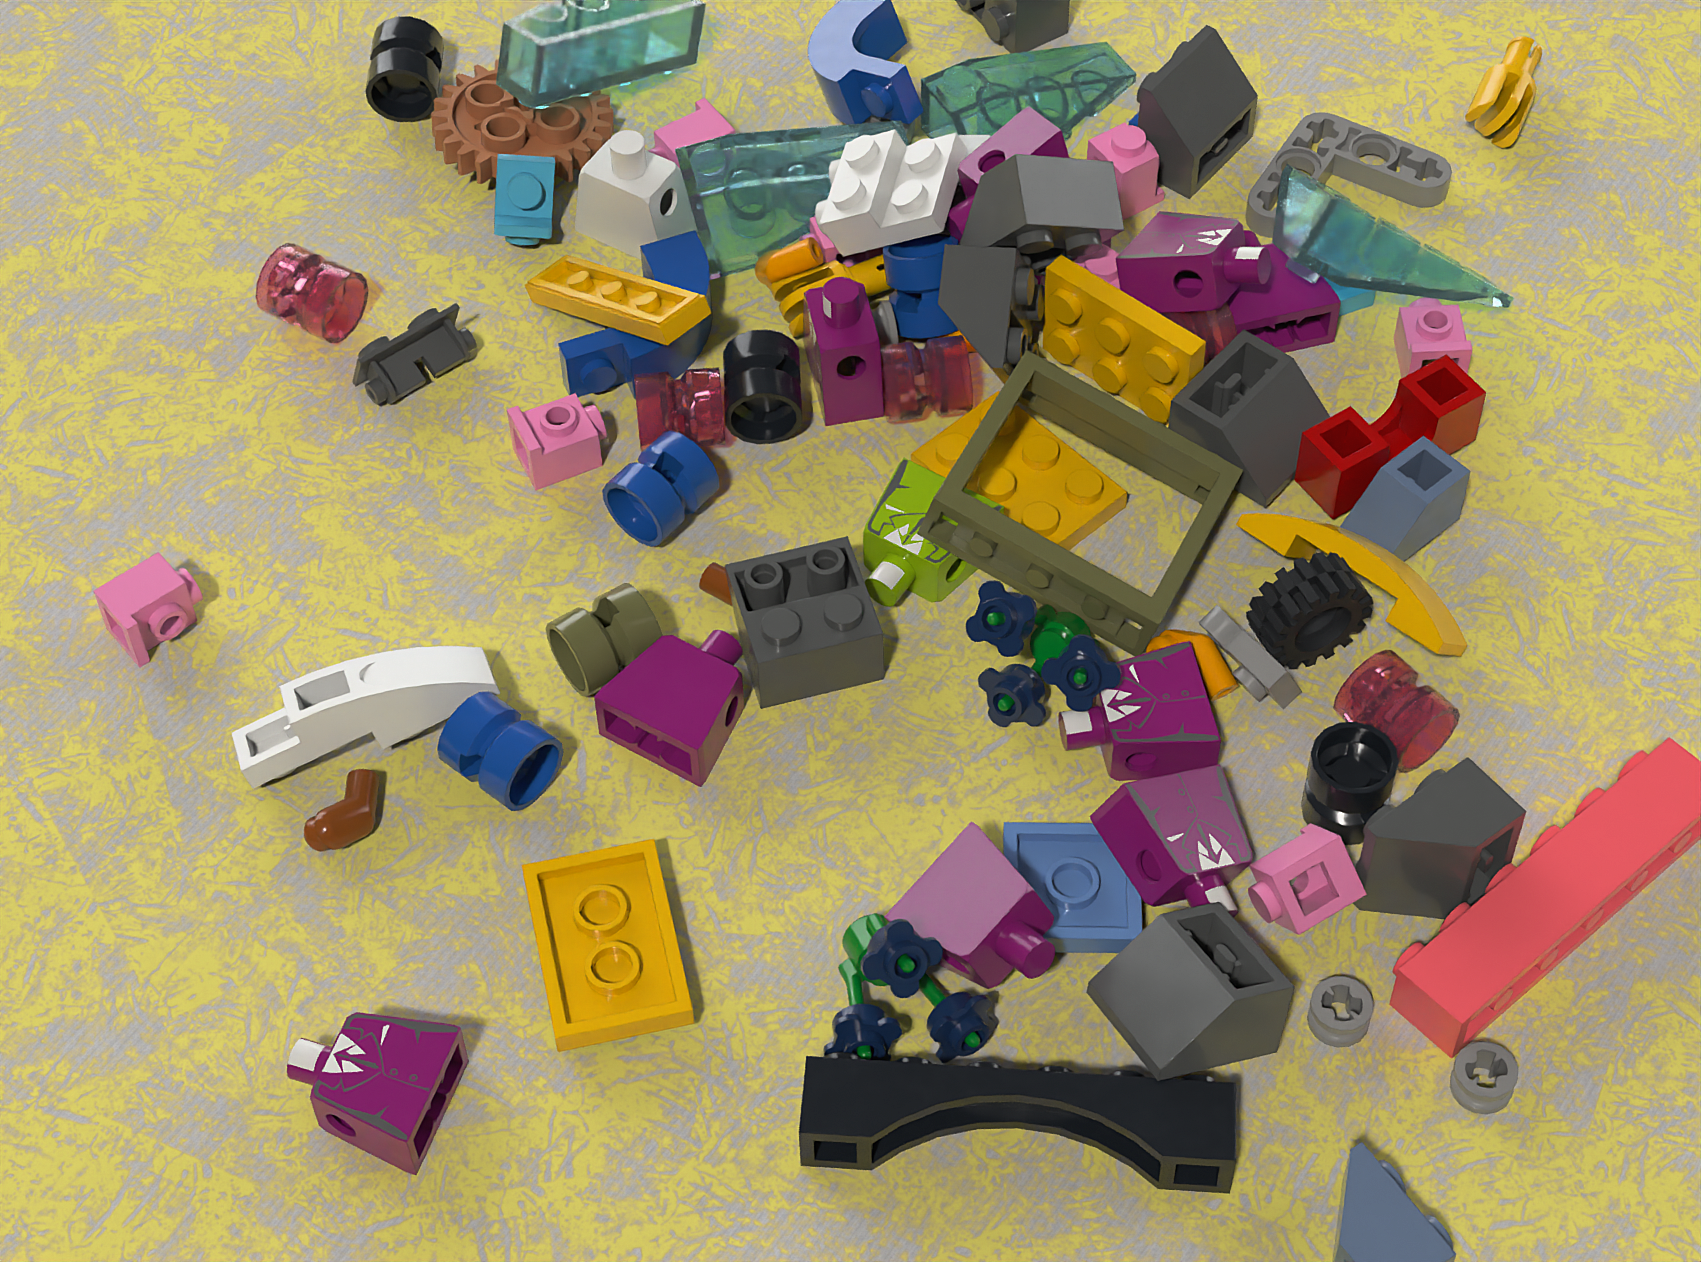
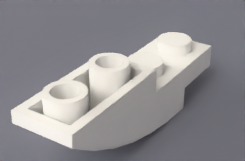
M433 646L381 652L347 660L314 671L279 686L285 707L232 732V737L241 772L252 789L272 779L287 776L297 767L326 753L343 749L356 739L370 732L373 733L382 750L402 740L416 737L425 729L450 718L454 711L474 694L489 691L497 695L500 694V690L482 647Z

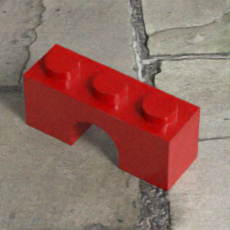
M1446 354L1401 378L1398 382L1396 396L1392 404L1372 424L1369 425L1350 406L1303 431L1294 480L1332 519H1335L1355 506L1382 466L1423 435L1449 455L1475 441L1486 391Z

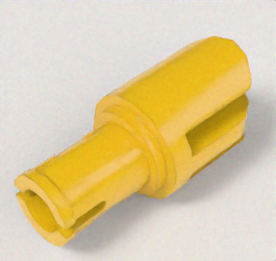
M1525 36L1513 38L1508 43L1501 64L1490 67L1485 72L1465 115L1467 122L1477 119L1474 125L1475 129L1483 136H1488L1495 132L1491 143L1500 148L1510 147L1515 142L1536 95L1537 88L1532 75L1541 60L1543 52L1538 44L1533 48L1529 57L1528 53L1535 40Z
M883 254L850 267L843 263L840 264L837 260H833L772 283L769 288L774 299L781 302L779 309L784 320L791 322L788 328L792 337L796 338L803 335L804 293L809 289L823 287L827 281L836 277H846L864 284L867 297L891 289L886 283Z

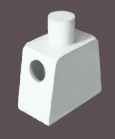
M623 130L615 133L583 166L579 174L575 230L640 260V246L693 230L696 231L681 169L674 162L645 150V141L640 133L633 130Z

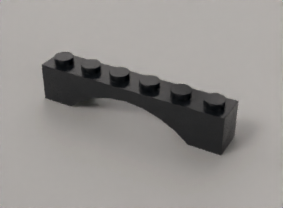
M844 1052L831 1053L825 1057L806 1056L799 1124L801 1166L872 1171L897 1154L937 1137L976 1129L1017 1128L1057 1134L1095 1147L1131 1167L1157 1189L1230 1194L1236 1163V1083L1217 1082L1214 1078L1205 1075H1188L1180 1079L1157 1081L1156 1078L1145 1077L1139 1072L1130 1070H1119L1104 1075L1075 1073L1071 1069L1062 1066H1045L1038 1070L1008 1069L987 1061L972 1062L966 1066L933 1064L919 1057H904L896 1061L865 1060L854 1054Z

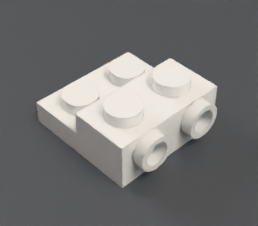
M895 129L872 136H860L853 141L847 142L841 159L832 161L829 166V178L832 187L828 199L820 201L816 205L815 217L819 229L824 235L828 236L842 257L943 232L959 179L957 170L960 162L965 159L967 147L957 132L934 139H921L914 144L906 146Z

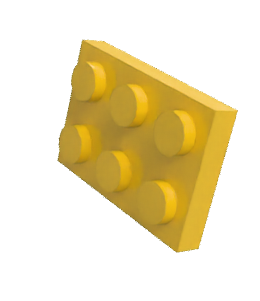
M1058 256L1046 267L1043 349L1048 351L1058 362L1069 364L1096 381L1105 391L1115 393L1140 408L1152 420L1169 426L1171 400L1203 369L1206 341L1065 256Z
M1000 391L995 392L912 452L911 461L946 478ZM1017 405L965 487L1004 506V515L1068 551L1126 508L1127 500L1126 490Z
M654 839L522 865L558 1052L695 1024L692 1003Z

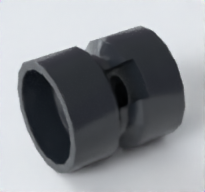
M405 16L385 20L376 28L372 40L371 64L368 69L365 92L369 105L384 118L397 122H415L426 118L434 111V99L438 98L439 74L442 69L444 52L443 38L434 26L425 20Z
M751 330L737 335L728 342L723 351L725 426L733 436L749 443L773 444L786 440L795 434L802 424L799 348L793 339L783 333L772 330Z
M1341 722L1324 729L1317 736L1310 753L1307 778L1301 801L1302 815L1307 825L1311 823L1341 836L1344 845H1356L1364 842L1365 835L1363 834V829L1374 813L1390 803L1399 764L1396 747L1386 734L1374 726L1364 723Z

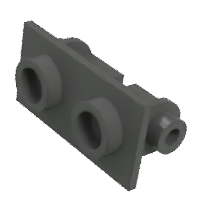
M455 303L441 312H438L436 308L429 309L411 321L407 327L408 331L392 340H389L387 336L380 337L365 346L358 354L352 381L355 387L369 379L370 382L365 384V389L370 399L376 405L383 401L392 404L399 398L425 384V377L415 365L420 361H423L433 377L436 378L456 365L470 358V351L475 349L477 345L473 335L467 328L464 327L458 331L455 327L460 309L459 305Z

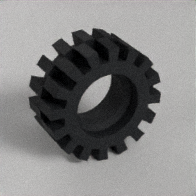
M1323 552L1314 553L1309 563L1302 557L1294 561V569L1289 572L1283 567L1274 573L1278 579L1273 584L1267 581L1263 583L1259 588L1263 596L1252 597L1249 603L1252 610L1246 612L1248 625L1266 651L1283 667L1286 665L1289 669H1298L1301 662H1303L1305 667L1315 665L1318 656L1322 655L1326 660L1335 655L1334 647L1341 644L1345 648L1353 640L1349 635L1352 632L1360 633L1366 624L1362 619L1371 617L1373 610L1370 605L1374 603L1370 594L1343 557L1340 558L1338 554L1332 552L1326 557Z

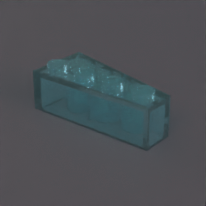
M562 0L560 5L544 2L503 22L496 85L516 97L522 105L529 108L542 109L549 107L554 102L572 97H587L594 91L616 85H630L634 80L656 74H670L674 69L696 64L706 3L701 0Z

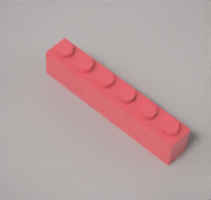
M1670 737L1650 754H1647L1644 750L1636 753L1623 767L1618 776V781L1606 792L1600 787L1594 789L1581 802L1571 822L1562 829L1557 825L1547 829L1535 842L1530 851L1529 858L1518 867L1512 863L1505 865L1489 882L1485 895L1473 906H1470L1467 902L1458 905L1442 923L1439 935L1426 946L1421 942H1416L1401 955L1392 971L1396 976L1389 1005L1452 1059L1461 1049L1467 1046L1701 839V761Z

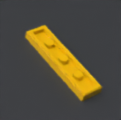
M570 255L563 256L525 284V288L533 303L667 346L712 314L705 295Z

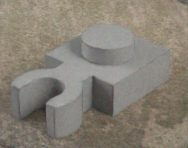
M1218 605L1198 622L1208 632L1207 635L1239 665L1232 675L1257 701H1260L1268 694L1284 710L1302 692L1288 671L1245 630H1242Z

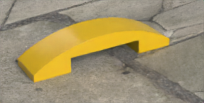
M1241 514L1236 525L1283 556L1293 558L1304 557L1306 560H1311L1313 554L1319 548L1328 555L1332 552L1338 554L1340 558L1343 557L1352 570L1398 598L1387 616L1386 622L1436 654L1462 656L1467 643L1446 605L1419 574L1387 549L1366 537L1324 522L1280 514Z

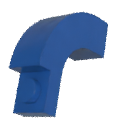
M891 0L838 1L819 21L808 43V58L830 111L841 122L855 128L871 115L910 124L924 112L906 65L887 61L908 43Z
M695 230L640 246L644 278L705 295L712 312L708 258ZM713 313L668 346L614 328H608L558 343L563 383L568 395L576 393L577 397H581L627 383L634 399H637L663 388L683 374L700 355L711 331Z

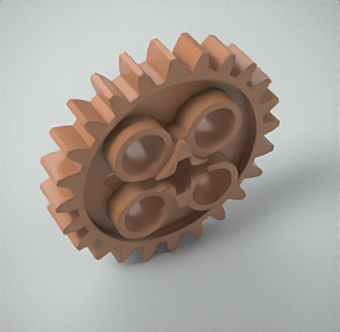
M518 57L513 67H507L503 61L497 59L495 60V70L491 71L480 65H475V77L472 78L459 73L456 75L457 86L444 85L442 87L443 97L434 99V112H431L432 135L435 137L436 151H443L445 164L458 163L459 175L463 176L476 171L478 184H483L492 177L496 178L497 154L555 157L554 177L559 176L567 182H572L573 169L581 171L583 166L608 139H611L612 133H614L613 109L610 108L609 95L601 94V84L599 82L586 84V72L584 71L569 76L567 64L562 63L553 70L547 69L546 59L543 58L534 67L527 66L523 57Z

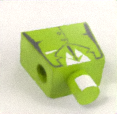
M903 458L898 464L869 517L863 532L864 565L872 572L865 580V585L869 596L877 603L887 607L894 606L906 590L930 602H941L978 570L975 566L917 534L934 496L946 478L906 458ZM965 488L963 490L966 494L1004 514V506L970 489ZM943 515L942 519L957 527V522Z

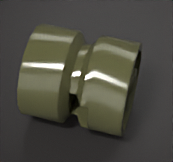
M623 583L595 598L592 603L591 612L577 607L547 623L546 626L547 639L560 669L572 687L584 697L599 691L619 673L620 668L627 667L663 636L654 613L646 600L630 583Z

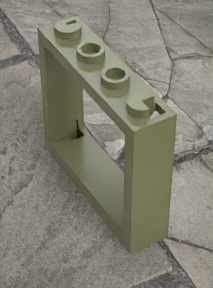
M1026 349L934 496L917 534L1024 595L1030 596L1042 605H1051L1055 612H1071L1078 615L1085 621L1090 632L1129 654L1138 656L1143 653L1159 627L1243 470L1222 459L1219 455L1170 430L1162 423L1154 421L1116 400L1110 394L1098 390L1062 370L1054 363L1048 362ZM1018 402L1202 504L1152 597L963 492ZM943 515L957 522V527L942 519ZM1125 618H1128L1131 621L1142 626L1141 629H1138L1135 626L1124 621Z

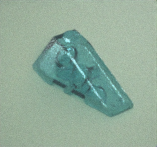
M1107 42L968 59L921 79V105L924 110L921 114V129L930 139L956 132L958 135L992 136L1019 112L1030 106L1061 129L1066 142L1072 136V128L1086 116L1095 117L1132 86L1136 82V73Z
M902 121L735 133L676 148L675 152L697 234L708 258L710 279L753 269L759 257L764 253L782 249L800 236L807 233L810 234L809 218L815 217L817 203L828 199L832 187L829 178V166L832 161L841 159L845 144L860 136H872L895 129L906 146H908L909 143Z
M1289 164L1282 171L1272 243L1289 256L1285 267L1303 279L1316 284L1321 275L1344 287L1508 308L1514 297L1488 278L1427 243L1421 246L1419 240L1383 217L1379 216L1377 221H1375V216L1351 202L1350 198Z

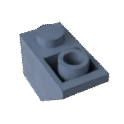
M1423 435L1380 468L1340 527L1366 537L1387 549L1402 561H1406L1460 519L1471 471Z
M1362 1142L1350 1149L1342 1181L1332 1262H1454L1456 1253L1453 1251V1243L1448 1232L1436 1218L1431 1215L1424 1216L1406 1195L1405 1185L1394 1167L1385 1160L1378 1161Z

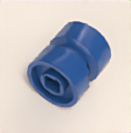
M932 234L888 245L883 248L886 283L891 288L896 289L889 295V302L894 312L899 336L931 338L950 334L958 330L938 305L945 244L959 245L958 239L946 234Z
M668 431L661 434L641 452L638 457V463L628 464L605 485L602 492L604 503L616 523L639 543L653 547L660 545L683 523L685 515L695 513L717 492L720 486L719 476L706 453L694 441L683 434Z
M478 692L467 698L446 722L439 737L437 747L439 759L469 781H478L480 789L509 810H523L533 804L554 780L561 766L564 753L562 743L531 720H520L521 714L491 692Z

